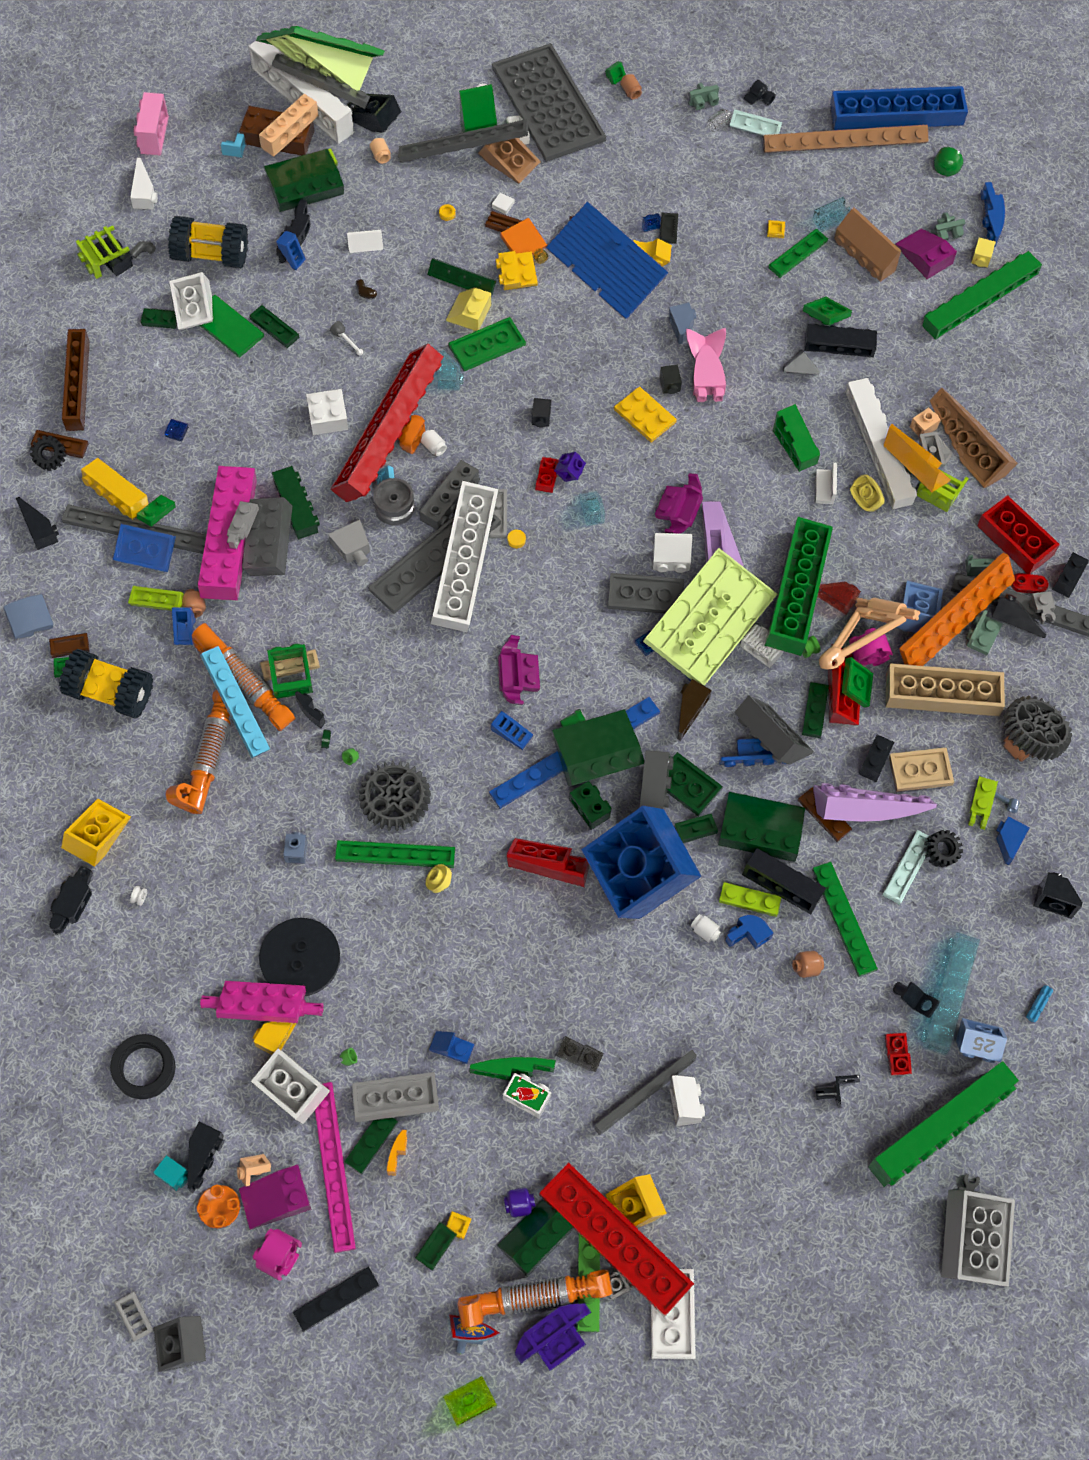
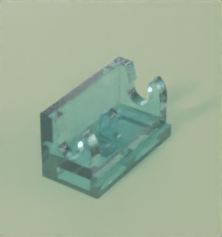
M844 197L815 209L812 221L821 233L840 225L850 212V206L845 208L846 200Z

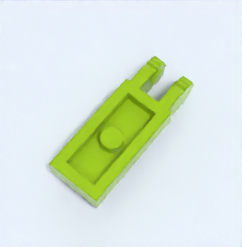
M981 776L978 777L969 812L971 813L968 822L969 826L975 824L976 815L983 816L980 822V829L985 830L998 781Z

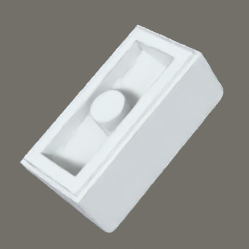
M381 230L347 233L350 253L383 250Z

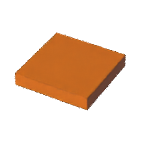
M529 218L500 233V237L509 250L515 251L516 254L532 251V255L547 247L546 242Z

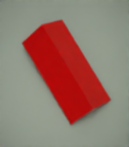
M852 653L847 655L844 662L837 668L828 669L829 723L859 725L860 705L842 693L846 658H853Z
M518 838L513 840L507 852L508 867L584 888L590 865L586 858L572 856V848Z

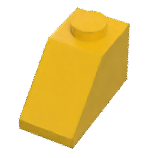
M271 1021L263 1024L262 1028H258L253 1036L255 1046L273 1055L278 1048L282 1050L297 1023Z

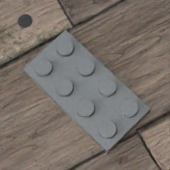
M435 1072L352 1083L356 1122L439 1111Z

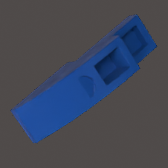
M985 182L983 190L980 192L981 200L985 202L986 212L982 224L987 229V240L996 242L994 246L996 247L1004 226L1005 204L1003 195L995 194L992 182Z

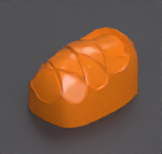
M411 415L409 423L403 427L402 435L399 438L402 450L410 454L415 452L421 442V436L425 432V420L422 416Z

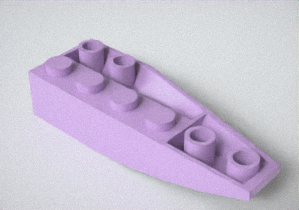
M702 502L706 563L717 549L720 548L743 566L721 502Z
M822 783L821 786L814 785L817 814L823 819L859 822L882 821L919 814L934 809L937 806L930 797L925 795L915 797L908 794L900 795L856 789L848 785L833 787V785Z

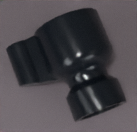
M758 79L752 84L749 92L744 96V100L752 105L758 100L763 99L765 104L770 105L774 101L776 94L768 91V86Z

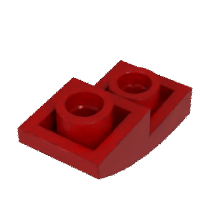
M542 457L535 490L553 493L557 473L554 470L559 459Z
M885 1034L891 1075L912 1074L907 1034Z

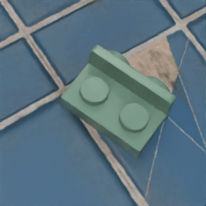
M984 610L982 615H977L974 622L976 628L975 630L970 629L966 638L969 640L967 647L984 655H988L1003 623L986 616L987 610Z

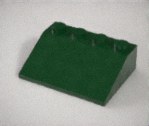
M328 148L264 166L279 212L294 209L299 205L300 200H307L308 205L344 194L343 181Z
M625 709L552 730L568 786L640 766L645 762L639 741Z
M729 791L718 845L754 853L758 848L774 858L795 862L800 847L805 807Z

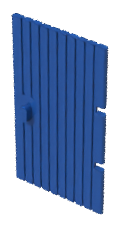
M588 201L546 247L568 268L574 264L575 267L572 269V272L592 290L597 291L600 288L602 291L599 293V296L625 319L637 309L668 274V271Z

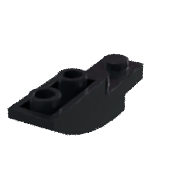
M307 200L299 201V205L295 207L294 211L295 219H292L291 226H285L284 232L288 231L296 234L300 246L306 239L311 227L310 215H307ZM277 246L276 256H279L280 263H284L287 259Z

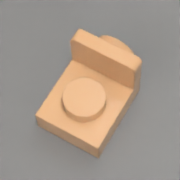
M264 1154L240 1158V1167H237L238 1179L242 1180L245 1187L250 1186V1175H261L265 1172H271V1163Z

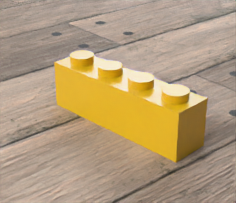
M96 458L81 469L83 483L94 489L99 496L107 499L110 505L116 506L123 515H127L132 520L137 517L138 512L148 505L146 494L99 458Z

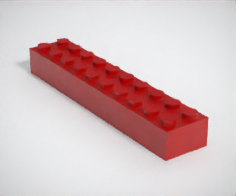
M429 343L409 353L330 490L345 502L357 500L369 493V486L377 479V472L385 465V458L393 451V444L401 437V430L409 423L411 413L417 409L419 399L425 395L427 385L433 381L434 373L441 367L442 364L440 362L444 356Z

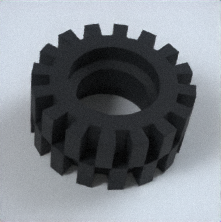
M49 435L48 437L42 436L43 439L38 437V442H33L34 447H30L32 461L44 470L51 471V469L56 470V466L61 467L60 463L61 461L64 462L65 459L63 457H66L64 452L66 450L62 446L63 444ZM46 447H52L54 449V456L48 460L43 459L42 451Z
M940 830L927 838L928 841H925L924 845L927 847L924 848V852H928L925 856L926 858H931L929 860L930 863L935 862L934 866L940 865V868L947 867L956 863L961 858L960 854L963 853V849H959V847L963 845L958 843L960 838H955L956 834L954 832L950 833V830ZM939 842H944L949 849L947 856H943L939 852Z

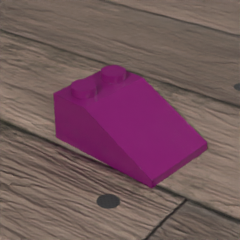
M922 228L895 243L901 250V253L926 279L952 265L957 251L945 239Z
M298 1164L250 1183V1186L239 1188L250 1230L312 1210Z

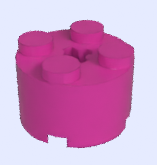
M868 629L865 631V634L850 638L849 645L876 629ZM886 634L854 651L852 655L854 660L864 667L868 664H873L875 667L887 662L890 659L889 655H892V651Z
M271 1228L265 1235L262 1247L257 1248L253 1260L256 1261L257 1269L281 1281L283 1280L281 1276H287L299 1257V1254L296 1253L297 1247L301 1249L302 1243L280 1229L273 1230Z

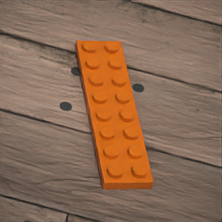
M1002 553L899 648L904 665L924 666L949 641L959 634L964 627L972 622L979 613L985 610L994 599L998 598L1007 587L1012 585L1015 578L1009 555Z

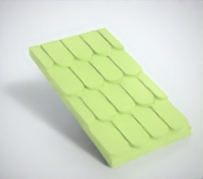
M718 548L643 642L688 678L694 679L705 686L777 596V593Z

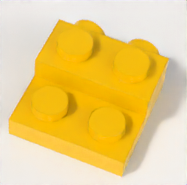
M515 251L498 253L495 263L496 268L500 269L498 279L499 284L503 285L504 290L538 286L532 251L517 254Z

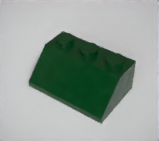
M542 1200L531 1211V1214L527 1215L497 1247L528 1277L572 1232L573 1226L557 1210Z

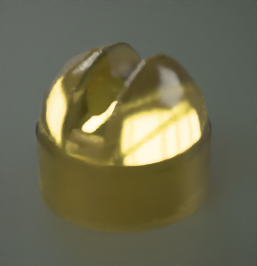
M542 248L536 249L533 254L538 264L545 263L549 257L548 253Z

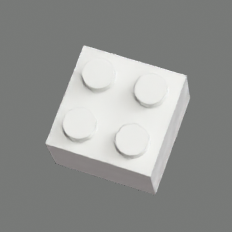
M342 389L306 394L313 435L348 430Z

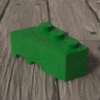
M796 404L778 411L773 426V433L797 470L800 472L818 464L820 451L816 447Z

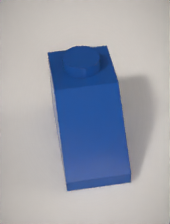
M1009 816L1005 822L1001 821L996 829L999 832L996 840L1007 865H1010L1030 828Z

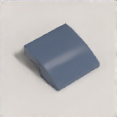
M42 594L17 600L5 605L3 608L15 639L30 637L36 631L52 629L54 626Z

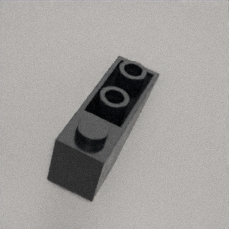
M200 1121L189 1139L187 1188L191 1193H194L195 1189L199 1190L204 1181L203 1174L206 1170H210L214 1163L213 1156L216 1150L220 1151L225 1141L221 1131Z

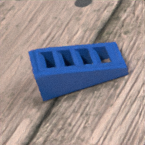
M285 231L276 243L292 269L296 271L306 258L296 234Z
M503 711L498 714L491 724V731L521 750L525 748L533 737L530 731ZM504 721L505 723L500 727L499 725ZM509 725L512 726L508 732L505 731ZM518 730L516 735L513 737L512 734L514 733V731ZM522 733H523L525 736H524L523 739L519 742L518 739H519V737H520V736L522 735Z

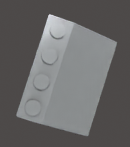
M948 1190L941 1277L1009 1287L1015 1199L965 1190Z

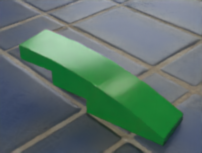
M536 1057L491 1059L470 1064V1073L510 1081L512 1073L519 1075L522 1073L529 1077H532L534 1069L554 1073L556 1060Z

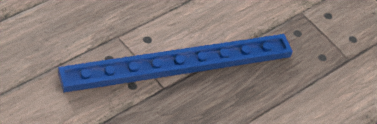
M648 697L626 710L633 729L660 714V710L652 699ZM558 751L489 791L490 796L499 809L563 772Z

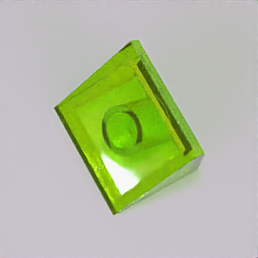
M483 1376L443 1396L457 1429L497 1408L496 1401Z

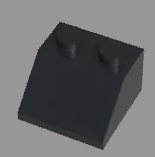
M1048 872L1038 886L1033 906L1072 919L1082 907L1083 902L1068 878L1056 872Z

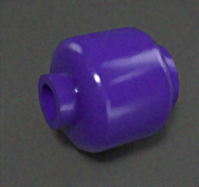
M525 1187L508 1190L507 1196H504L506 1214L510 1213V1216L513 1218L530 1215L531 1207L535 1206L534 1194H529L528 1189Z

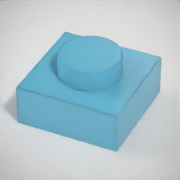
M388 465L377 472V485L383 480L394 478L393 467Z

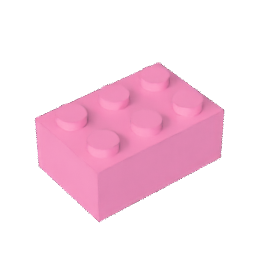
M144 92L143 98L139 101L140 112H137V126H134V136H137V147L140 148L141 154L161 155L169 117L164 94Z

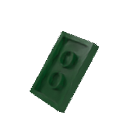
M677 752L672 757L673 769L669 770V777L672 778L671 789H667V793L699 817L720 793L723 786Z

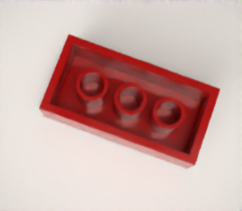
M1008 495L982 514L977 525L1027 574L1033 573L1053 557L1060 545Z

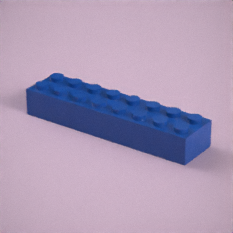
M963 86L833 91L830 101L834 130L928 125V127L964 125L968 114Z

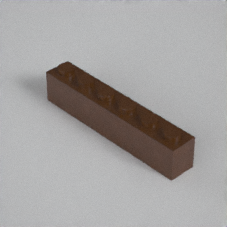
M68 329L62 409V421L66 431H84L90 345L86 329Z

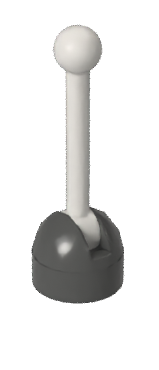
M340 321L335 322L331 326L330 332L337 337L342 336L356 350L357 355H363V350L359 349L344 334V325Z

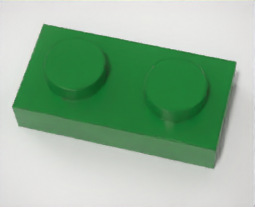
M160 495L137 513V519L152 527L176 508L175 502Z

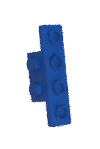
M759 738L739 739L736 741L737 756L721 757L719 765L724 764V767H734L736 764L743 763V766H753L755 763L760 762L763 765H773L777 761L772 758L773 753L771 751H767L760 745L761 741Z

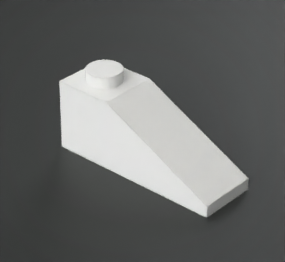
M137 158L130 197L134 209H153L154 203H157L158 196L154 192L152 182L141 158Z

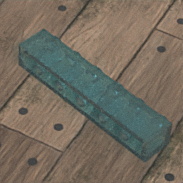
M956 932L953 938H949L946 948L950 950L948 956H944L941 967H944L943 974H939L936 982L939 989L932 996L939 1000L940 1004L930 1018L926 1017V1022L929 1024L927 1030L923 1029L920 1041H923L922 1048L944 1056L949 1052L979 946V939Z

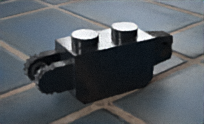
M81 866L73 877L69 876L62 883L60 894L52 901L50 907L53 916L49 927L53 933L61 934L68 923L74 924L78 922L92 896V891L89 887L93 874L92 870Z

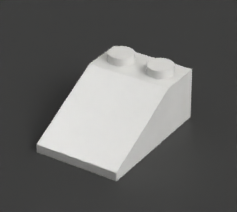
M203 272L169 281L179 331L213 322L210 282Z

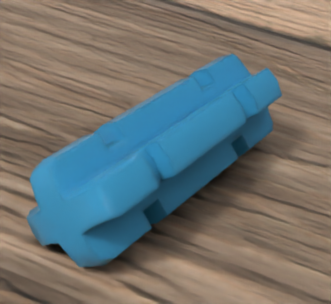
M1047 985L1042 987L1039 992L1040 994L1035 999L1026 1016L1031 1022L1035 1023L1049 1000L1048 998L1053 993V989Z

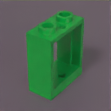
M292 644L290 647H274L271 650H267L275 698L295 696L296 691L301 694L313 693L305 644ZM302 657L306 680L278 684L274 661Z

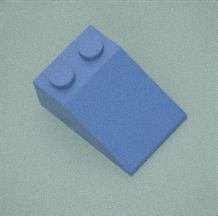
M907 581L902 603L907 608L920 611V615H918L919 619L917 621L906 618V622L897 626V628L906 632L916 633L941 610L943 589Z

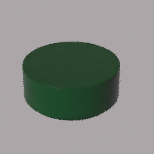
M328 729L323 730L321 748H329L331 731Z

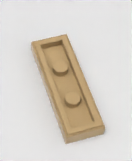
M316 650L306 651L309 670L320 668ZM302 657L274 661L277 678L305 672ZM269 661L260 662L264 681L272 680Z

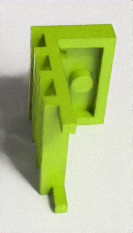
M113 225L108 228L106 226L103 227L104 230L100 232L95 231L94 235L90 237L88 235L85 236V239L82 241L76 240L79 260L81 263H86L85 267L90 275L93 274L96 279L102 277L100 265L130 251L128 246L122 249L111 234V231L115 230ZM106 234L117 249V252L112 253L101 236ZM97 239L108 254L107 257L103 258L92 242L93 240Z
M943 472L951 479L949 482L959 488L955 489L945 484L934 492L929 491L920 482L917 496L948 512L969 478L965 477L962 482Z

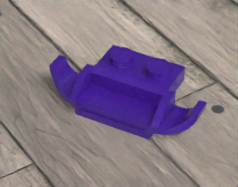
M585 1303L569 1304L557 1308L524 1333L517 1345L515 1357L522 1365L527 1359L538 1353L548 1369L552 1371L587 1345L575 1328V1325L592 1312Z

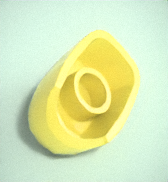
M866 474L861 475L853 482L850 491L862 509L874 512L884 504L885 500L882 491L872 477Z

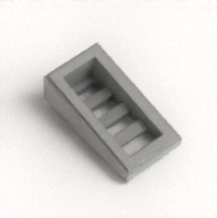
M135 1291L114 1302L133 1342L154 1331ZM133 1299L134 1304L123 1309L122 1305ZM137 1307L138 1312L129 1317L126 1316L125 1313ZM141 1315L142 1320L133 1325L130 1324L129 1321ZM145 1323L146 1328L134 1333L133 1329Z

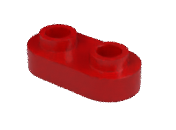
M1017 573L1014 575L1015 581L1011 587L1016 592L1033 594L1045 592L1049 583L1041 575Z

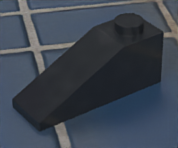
M17 497L16 501L37 550L58 543L56 536L59 535L56 525H51L46 516L20 497Z
M1007 593L1005 596L1001 594L992 618L1046 638L1047 632L1024 606L1016 600L1017 597Z

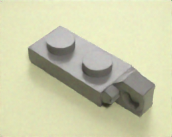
M240 501L227 533V543H229L230 548L237 549L240 540L248 537L259 510L258 504Z

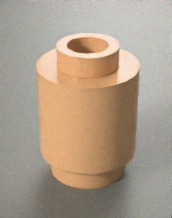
M383 138L373 139L370 143V149L376 161L381 164L387 163L391 158V152Z

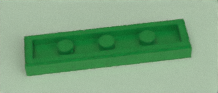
M816 228L770 263L768 268L781 278L827 243L828 238Z

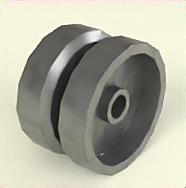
M389 478L380 482L374 490V504L377 517L388 525H400L411 519L415 508L414 492L411 485L399 478Z

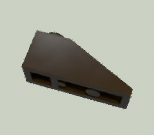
M694 679L689 684L686 683L680 692L682 699L677 738L680 741L711 697L712 690Z

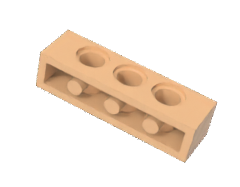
M303 94L259 134L261 148L272 156L278 154L319 116L317 102Z

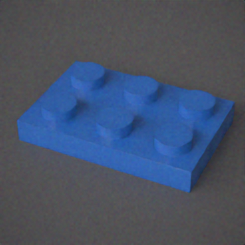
M121 524L113 560L168 572L176 536Z

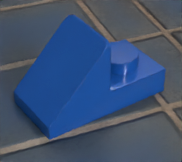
M172 607L174 645H193L192 633L194 632L193 625L196 619L192 608Z
M436 1031L429 1051L468 1064L475 1044L455 1037L454 1032Z

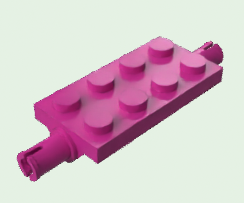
M225 981L219 997L202 995L200 1001L201 1008L217 1009V1018L298 1023L299 1017H304V1015L322 1016L324 1010L323 1003H309L304 1000L306 989L305 986Z

